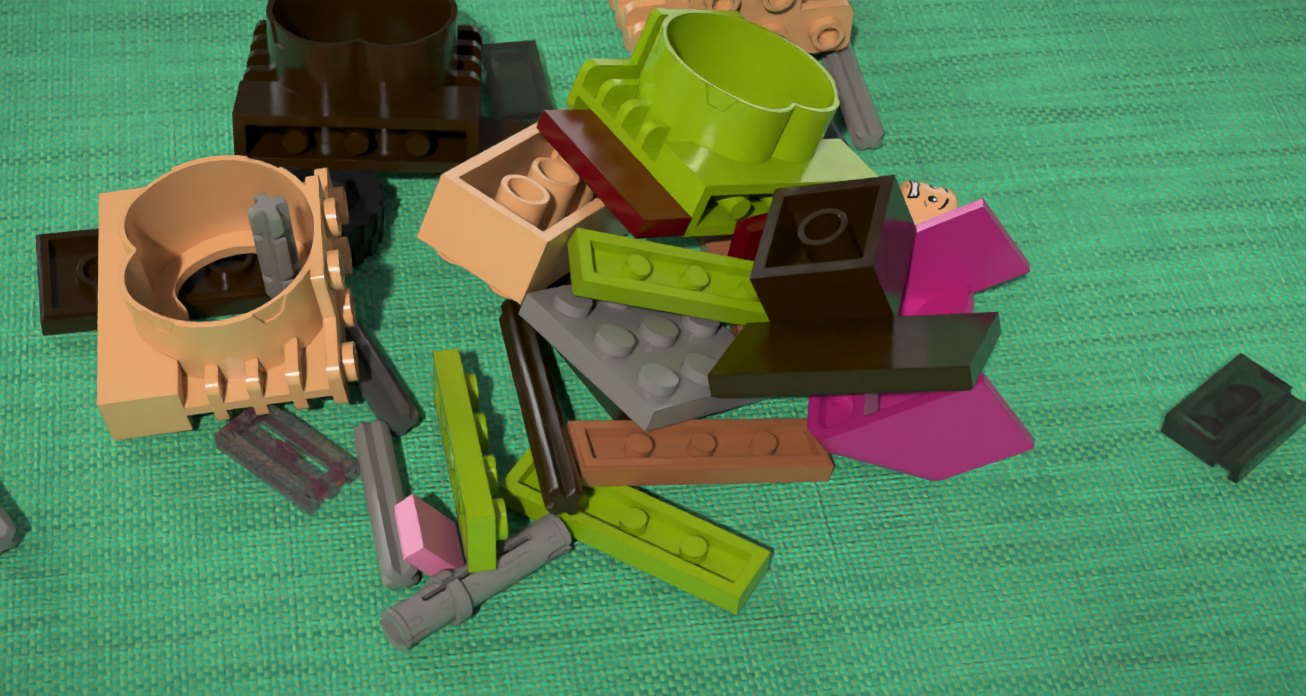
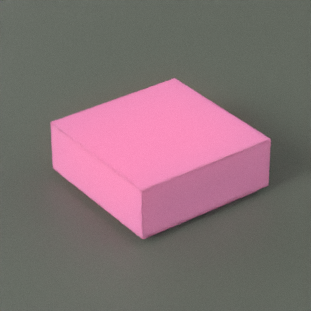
M414 494L394 505L403 560L429 577L442 569L451 572L464 565L454 521Z

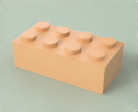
M538 122L441 174L417 235L418 239L434 248L442 259L451 264L462 266L488 283V286L494 293L501 297L512 299L520 305L523 303L527 293L543 290L570 272L567 242L577 227L620 236L629 232L536 128Z

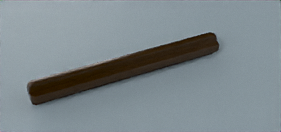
M506 299L500 305L502 314L499 317V323L544 506L554 516L562 512L572 516L580 510L581 504L579 499L583 496L584 492L542 336L518 314L522 304L520 305L512 299Z

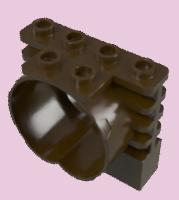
M269 0L266 6V19L260 20L255 25L254 38L252 39L250 54L247 59V69L244 72L243 81L239 82L232 112L234 155L247 156L249 159L262 161L276 167L302 168V170L328 168V170L447 172L479 154L483 40L481 30L473 25H458V7L455 0Z

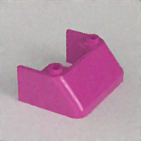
M984 198L915 225L917 231L898 316L973 313L975 292L1030 272L1029 261ZM985 373L980 374L974 388L971 390L809 395L807 427L825 451L929 481L947 479L1035 449L1033 436Z

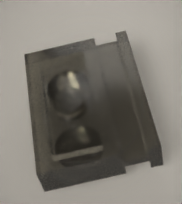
M1240 353L1169 411L1165 416L1161 432L1212 468L1217 463L1231 472L1228 479L1237 484L1306 424V400L1302 402L1291 394L1292 386Z

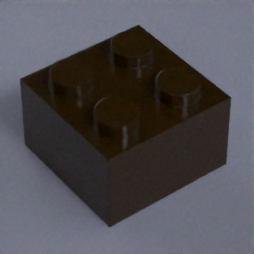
M895 175L775 189L750 275V281L770 322L898 316L917 229Z

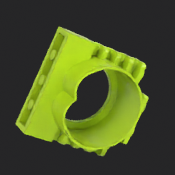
M653 9L649 14L631 58H592L585 61L580 67L566 102L570 110L591 109L692 217L682 237L733 235L737 220L769 212L775 189L879 177L841 139H823L840 103L836 82L829 72L814 57L799 46L794 45L761 25L745 20L738 11Z

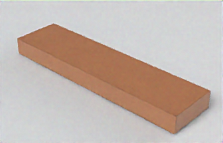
M807 418L692 419L647 432L640 428L633 420L568 421L566 425L582 487L828 482L834 468L829 452L825 451L809 432Z

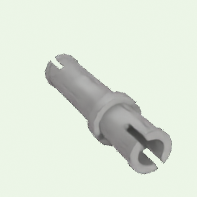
M547 513L536 522L530 524L529 527L496 545V570L468 573L467 564L451 572L442 569L428 578L427 586L419 592L380 612L379 616L382 618L380 625L388 641L398 651L404 652L435 630L449 623L457 626L472 616L473 608L477 607L480 603L530 575L544 564L571 551L572 547L569 544L572 543V538L567 527L559 517Z

